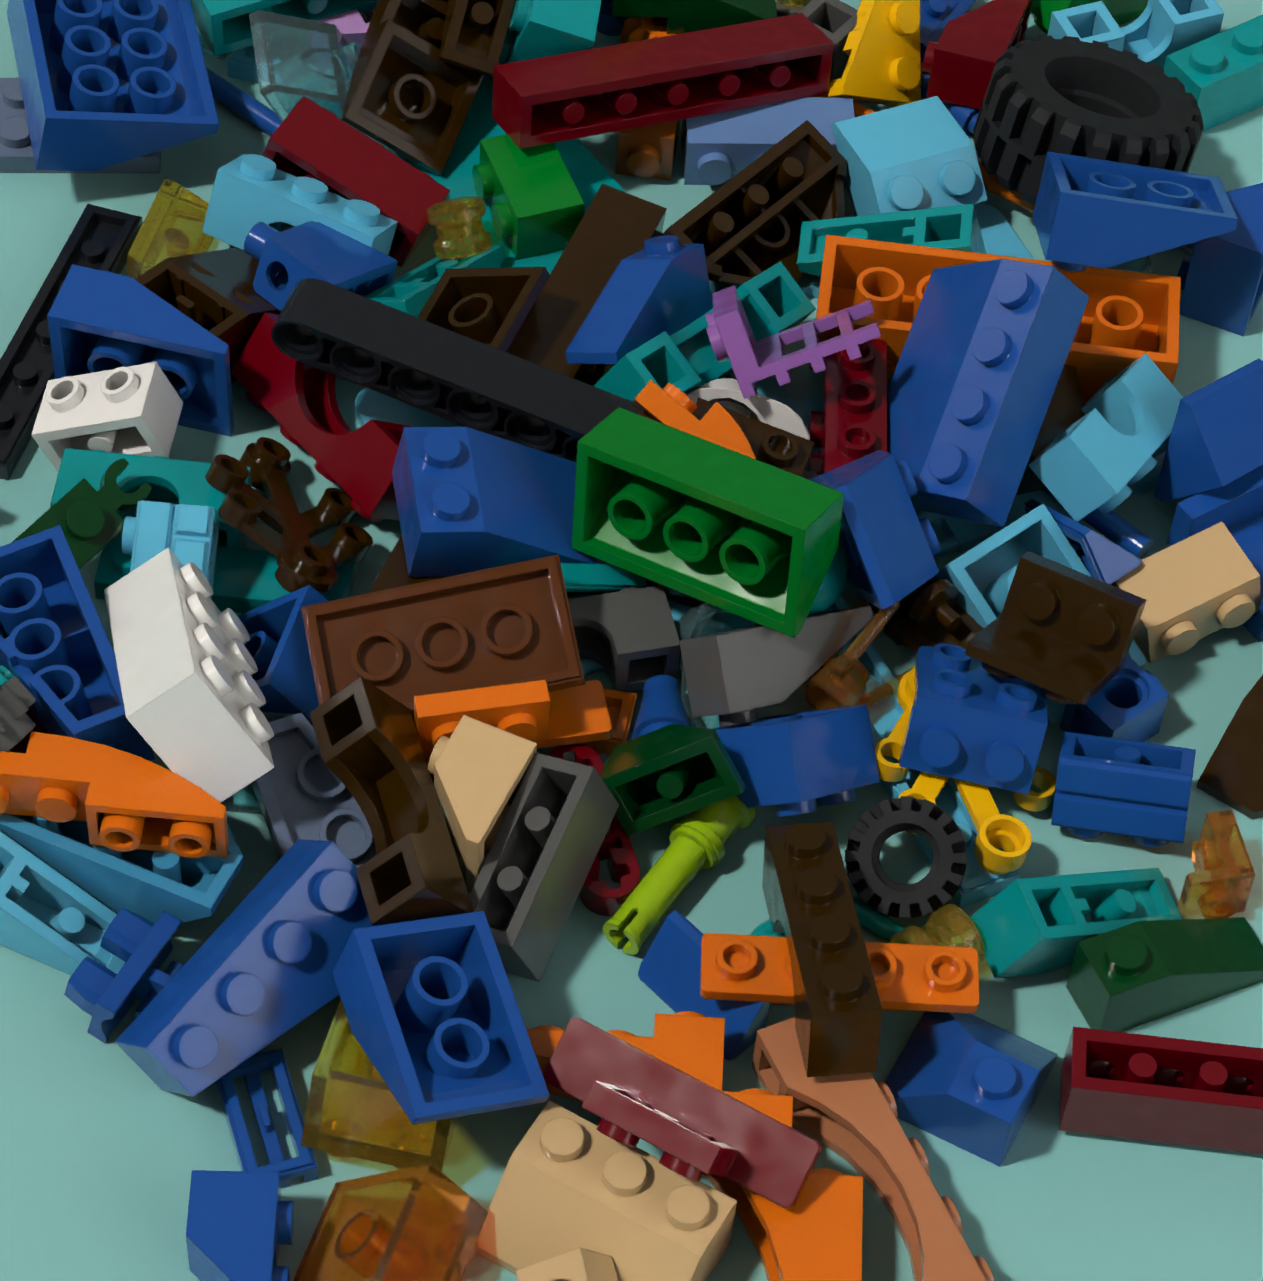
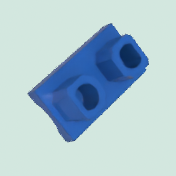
M125 908L119 911L104 933L100 947L126 963L116 974L87 956L71 975L64 994L81 1010L92 1016L87 1031L89 1034L105 1043L137 999L141 1001V1004L134 1012L135 1018L184 966L177 961H171L164 972L159 970L172 952L173 944L170 940L180 928L181 920L164 910L154 924L150 920Z

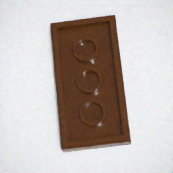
M559 554L301 607L319 706L359 677L364 678L408 707L413 720L414 696L546 680L548 692L585 685Z

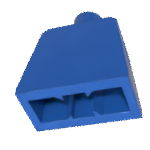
M314 221L282 232L264 222H259L252 227L244 242V252L259 261L253 281L255 293L280 311L285 306L296 283L302 279L314 278L323 280L365 297L392 281L398 262L396 259L320 222Z

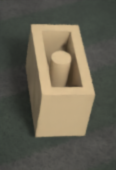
M1222 521L1142 559V563L1138 567L1112 583L1114 587L1147 600L1134 635V640L1150 663L1168 654H1182L1192 648L1199 639L1224 627L1235 628L1242 625L1259 610L1261 604L1260 574Z

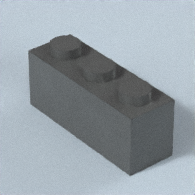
M535 752L469 894L474 912L484 911L506 973L540 982L619 807V803L594 767Z

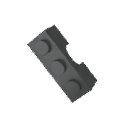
M663 585L645 588L630 587L617 592L580 598L568 597L580 658L593 660L603 666L610 676L614 690L628 692L643 689L645 682L656 675H669L676 679L678 678L681 649Z

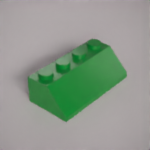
M618 407L578 441L571 548L795 638L804 625L838 549L844 493Z

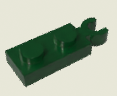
M124 458L113 462L103 474L98 491L83 478L13 542L60 525L80 570L123 531L124 519L117 511H130L137 508V502L145 500L152 487L146 482L134 493H125L117 486L116 478L121 475L129 463Z

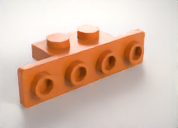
M546 680L414 696L413 722L427 763H429L431 753L439 738L443 735L450 738L463 715L537 743V749L607 740L611 737L612 732L603 686L598 680L585 681V685L548 692Z
M705 933L702 936L701 997L704 999L769 1002L773 1005L795 1006L792 968L786 937ZM864 942L882 1011L900 1012V1010L966 1014L977 1012L979 1006L978 952L976 949L970 947Z

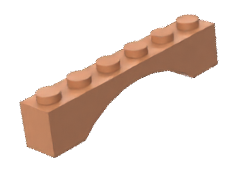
M795 1017L757 1030L752 1069L763 1089L774 1095L793 1096L792 1128L813 1137L841 1156L873 1187L896 1222L909 1253L914 1281H995L984 1258L980 1255L973 1257L964 1241L961 1219L954 1203L948 1196L940 1197L929 1178V1163L921 1144L914 1137L908 1139L897 1120L896 1102L888 1085L882 1080L876 1082L871 1072L807 1077L796 1033Z

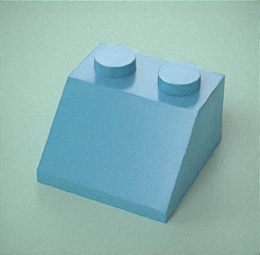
M938 96L831 124L837 150L847 160L845 181L855 216L976 204L988 200L974 144Z

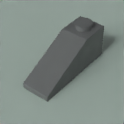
M871 605L833 610L807 616L800 633L795 638L765 626L756 625L679 640L692 717L718 715L720 727L759 720L757 708L783 703L873 619Z

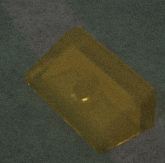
M165 179L127 256L129 276L137 279L166 258L208 252L214 237L203 233L202 229L209 203L180 184Z

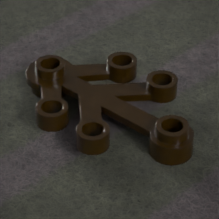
M261 437L256 443H251L246 447L240 460L223 454L215 456L205 478L213 488L227 494L218 509V515L225 523L241 530L277 557L278 568L275 572V577L285 590L291 593L311 585L322 595L323 592L332 590L338 580L336 568L348 562L361 563L373 544V539L364 529L350 523L356 511L350 505L351 497L346 492L337 488H327L316 507L301 514L299 513L286 479L291 470L289 463L291 454L284 445L274 439ZM247 467H251L252 487L264 491L268 500L245 483L249 476ZM335 526L338 527L330 544L319 547L311 543L310 538Z

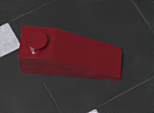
M992 0L947 22L939 41H929L925 51L922 74L930 75L926 97L938 96L941 101L980 110L997 59L1010 47L1023 41L1026 36L1033 0Z

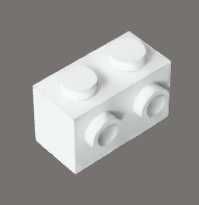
M157 362L48 380L31 435L57 472H59L65 448L103 450L111 453L168 458L183 401Z

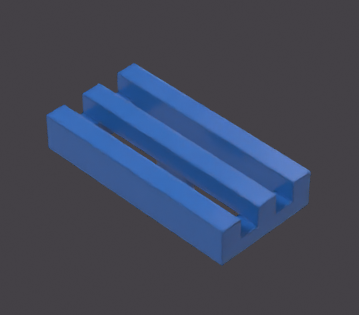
M282 1048L253 1055L216 1081L241 1171L280 1172L281 1188L289 1187L290 1179L300 1176L303 1177L304 1182L318 1179L317 1163ZM271 1069L296 1153L295 1158L284 1160L258 1073L260 1071ZM244 1077L269 1162L268 1165L260 1167L257 1165L232 1078Z

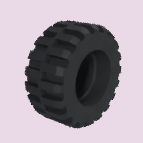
M1039 36L1034 41L1025 39L1018 42L1002 53L997 59L973 129V141L978 157L981 158L982 164L988 173L996 174L1002 186L1009 191L1016 190L1022 194L1023 200L1035 205L1047 151L1188 173L1204 129L1197 100L1192 93H1186L1184 84L1176 77L1167 76L1164 74V69L1153 62L1146 63L1138 59L1137 54L1124 49L1121 52L1109 48V44L1094 40L1092 43L1080 41L1079 37L1064 36L1062 39H1054L1052 36Z

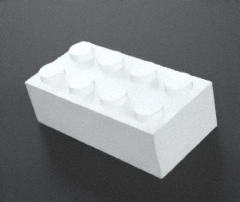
M168 547L104 589L126 718L173 773L180 775L203 789L220 803L272 770L274 764L268 740L274 737V732L260 710V707L266 704V700L261 689L252 678V675L258 672V668L244 645L250 641V636L232 609L227 608L221 612L209 598L213 591L201 570L192 561L183 565Z

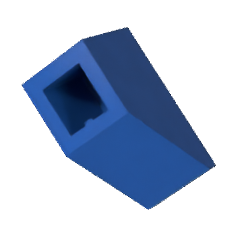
M192 1170L186 1227L190 1271L200 1281H290V1267L278 1266L279 1245H292L294 1201L281 1200L280 1172Z

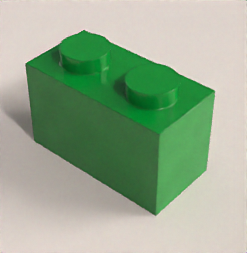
M507 134L480 140V164L473 166V182L478 197L481 200L488 199L490 203L492 223L499 239H507L516 260L565 249L584 216L585 204L555 143L519 149Z

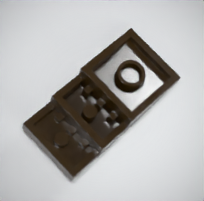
M378 0L351 78L341 120L438 176L444 170L484 76L439 60L448 0Z

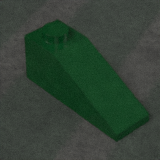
M1245 917L1137 921L1078 942L1066 988L1091 1029L1123 1032L1262 982L1263 946Z

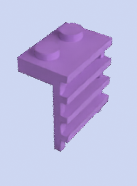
M735 285L712 293L713 312L705 315L708 323L706 330L718 362L730 360L744 399L756 395L754 384L756 381L775 375L779 386L790 383V369L811 362L814 373L826 370L824 357L846 349L851 361L862 357L859 344L881 337L877 322L856 330L852 321L875 313L870 300L757 341L753 335ZM839 326L840 336L823 342L820 341L819 333ZM804 339L806 348L786 354L784 346Z

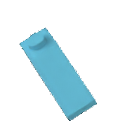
M0 831V945L70 975L74 973L87 956L118 974L126 962L100 947L104 933L117 914Z

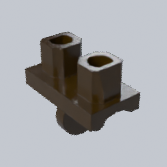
M930 579L896 604L883 610L871 603L868 605H871L872 611L885 623L883 632L897 645L908 646L916 653L921 646L934 647L941 643L953 644L966 649L969 640L984 629L956 603L959 590L947 579H940L936 582Z

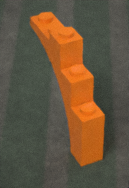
M682 1011L675 1014L655 1013L653 1037L635 1036L630 1032L622 1030L606 1031L722 1091L725 1018L706 1017L693 1011ZM541 1025L532 1029L526 1028L542 1075L564 1032V1029L560 1027ZM545 1081L549 1094L564 1096L583 1103L578 1098ZM757 1088L745 1089L740 1092L722 1091L792 1128L793 1096L774 1095L767 1090ZM829 1168L812 1169L796 1204L792 1208H784L727 1177L703 1172L716 1190L737 1200L735 1213L738 1215L762 1260L768 1281H862L863 1176L843 1175L841 1172Z

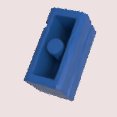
M1064 731L1058 761L1051 825L1066 827L1069 833L1082 838L1099 837L1104 832L1131 836L1136 843L1146 847H1162L1169 842L1184 843L1196 749Z

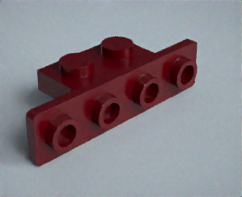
M829 336L826 340H829L837 336ZM873 339L859 344L862 357L851 361L846 349L825 357V388L822 410L810 411L808 425L810 441L815 442L813 447L818 448V454H810L808 471L821 475L878 450L887 452V343L884 340Z
M573 1017L569 1020L543 1073L544 1080L547 1083L583 1101L582 1108L601 1117L596 1129L604 1135L631 1148H636L641 1138L664 1151L659 1160L660 1164L688 1179L698 1182L703 1172L724 1176L784 1208H792L796 1204L822 1150L821 1144L807 1135L578 1017Z

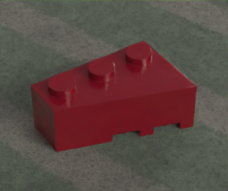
M305 96L300 99L269 138L262 155L275 162L276 168L295 177L317 179L328 187L329 192L348 200L357 199L369 202L379 208L380 214L398 221L388 256L398 261L397 266L400 267L405 264L433 226L450 192L449 189L436 182L427 173L419 171L388 151L379 142L368 138L337 118L334 113L320 107Z

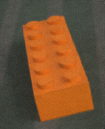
M826 235L815 319L870 300L875 313L852 321L856 330L877 322L881 337L875 339L884 340L887 343L888 364L894 366L898 364L933 269L996 259H1008L1054 266L1089 296L1065 362L1067 365L1076 367L1082 397L1089 400L1106 381L1145 353L1173 385L1179 357L1181 277L1086 266V269L1083 271H1069L1053 265L1051 261ZM839 326L818 334L821 342L826 341L829 336L841 335Z

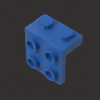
M941 643L934 647H919L915 660V698L899 756V766L1028 795L1048 726L1046 696L1041 692V687L1018 677L1008 679L993 675L981 666V661L965 654L966 649L957 645Z

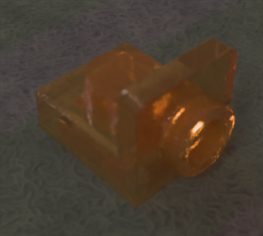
M1232 809L1206 813L1200 838L1192 844V862L1195 872H1191L1186 876L1178 904V909L1183 919L1228 918L1235 913L1244 912L1255 878V872Z

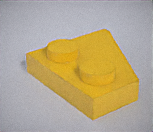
M861 0L856 13V26L849 32L843 48V52L849 56L842 77L831 80L828 97L853 98V101L900 106L921 100L920 0Z

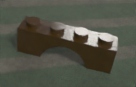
M359 677L311 711L310 717L324 764L350 791L360 806L374 838L376 856L355 869L371 924L378 926L474 912L410 709L364 678Z
M802 822L790 825L765 826L762 888L772 931H784L787 939L794 987L795 1028L807 1077L877 1072L882 1007L833 822Z

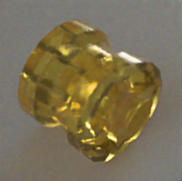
M455 198L434 204L426 210L428 222L436 228L438 238L433 244L437 258H465L485 252L492 247L491 234L483 228L482 216L485 214L486 209L482 198Z

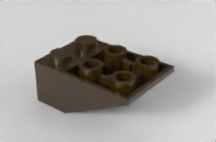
M239 248L166 258L135 279L228 344L230 370L265 312L277 315L281 313L280 310L255 293L253 281L259 261ZM231 374V384H232V383H233L234 381H236L237 379Z

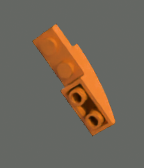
M32 731L26 753L0 751V815L12 814L42 817L48 821L58 823L71 820L87 822L90 845L105 846L120 852L138 849L175 853L185 858H201L203 856L227 858L229 839L226 807L203 789L169 769L140 756L107 745L68 736Z

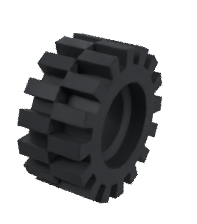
M900 796V798L891 800L888 798L878 802V805L870 810L867 809L859 817V821L851 829L848 836L845 862L849 881L858 896L866 904L887 916L913 919L936 912L955 896L965 876L967 852L960 829L946 811L925 799ZM904 831L921 835L929 843L933 853V863L929 873L919 882L908 885L898 884L890 880L884 874L880 865V851L885 841L892 835Z

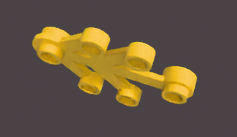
M915 666L901 678L897 689V699L904 710L903 714L887 738L881 739L875 745L879 779L886 782L901 781L907 776L909 768L900 767L899 763L889 762L884 757L890 756L899 761L915 698ZM1036 767L1031 786L1038 787L1042 792L1037 793L1030 790L1028 795L1013 792L1016 803L1023 809L1032 812L1043 811L1048 808L1056 786V780L1049 771ZM921 771L912 788L904 790L898 798L900 796H912L916 799H925L936 805L935 801L949 777ZM953 778L978 832L973 848L980 866L985 871L994 875H1004L1019 869L1026 859L1032 842V836L1028 827L1016 817L1000 814L986 785ZM904 831V832L911 833V834H917V833H914V832Z

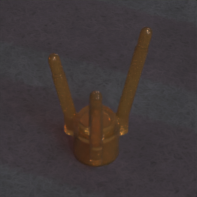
M858 598L852 608L867 606V601ZM899 601L890 607L881 609L844 654L839 655L843 649L842 647L803 683V696L814 711L868 704L869 710L871 707L897 693L900 680L908 671L866 693V683L869 681V674L865 666L858 659L900 606Z

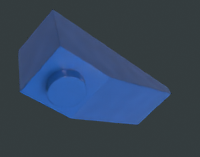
M658 236L645 240L643 242L644 249L622 259L565 351L567 364H616L627 353L662 332L666 331L670 336L711 310L713 305L704 244H680L678 236Z

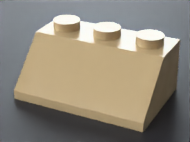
M549 1100L513 1151L474 1239L472 1251L515 1275L516 1270L577 1248H584L612 1256L618 1281H707L731 1243L737 1200L701 1181H693L668 1169L659 1163L660 1159L638 1147L631 1148L604 1135L596 1129L597 1125Z

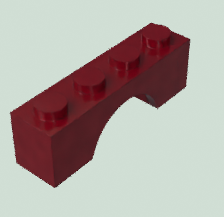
M265 312L230 370L231 374L247 389L245 393L247 399L258 408L269 412L282 425L280 427L281 434L291 443L304 448L316 460L314 467L318 473L329 481L339 484L351 497L350 505L356 512L375 522H380L383 518L399 520L392 469L403 428L412 426L371 419L362 427L352 431L344 421L338 408L335 392L336 376L283 354L275 346L271 337V330L279 315Z

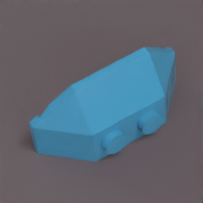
M12 814L0 815V831L107 908L116 914L122 908H125L150 920L154 924L164 910L181 920L182 923L212 916L244 865L242 852L239 846L236 845L228 823L229 850L227 858L211 856L185 858L169 852L138 849L120 852L105 846L90 845L87 822L71 820L58 823L48 821L42 817Z

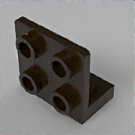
M1028 551L1020 557L1001 615L969 640L965 654L981 661V666L993 675L1008 679L1018 677L1041 687V692L1053 701L1063 704H1086L1123 669L1147 600Z

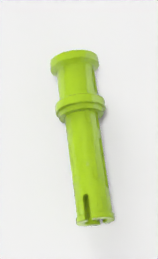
M735 795L693 811L688 817L677 819L670 830L669 847L613 917L603 925L602 930L606 939L615 948H618L625 937H627L629 941L623 947V952L630 955L637 954L645 940L701 869H709L720 863L725 855L724 845L738 828L749 826L756 815L755 807L748 808Z

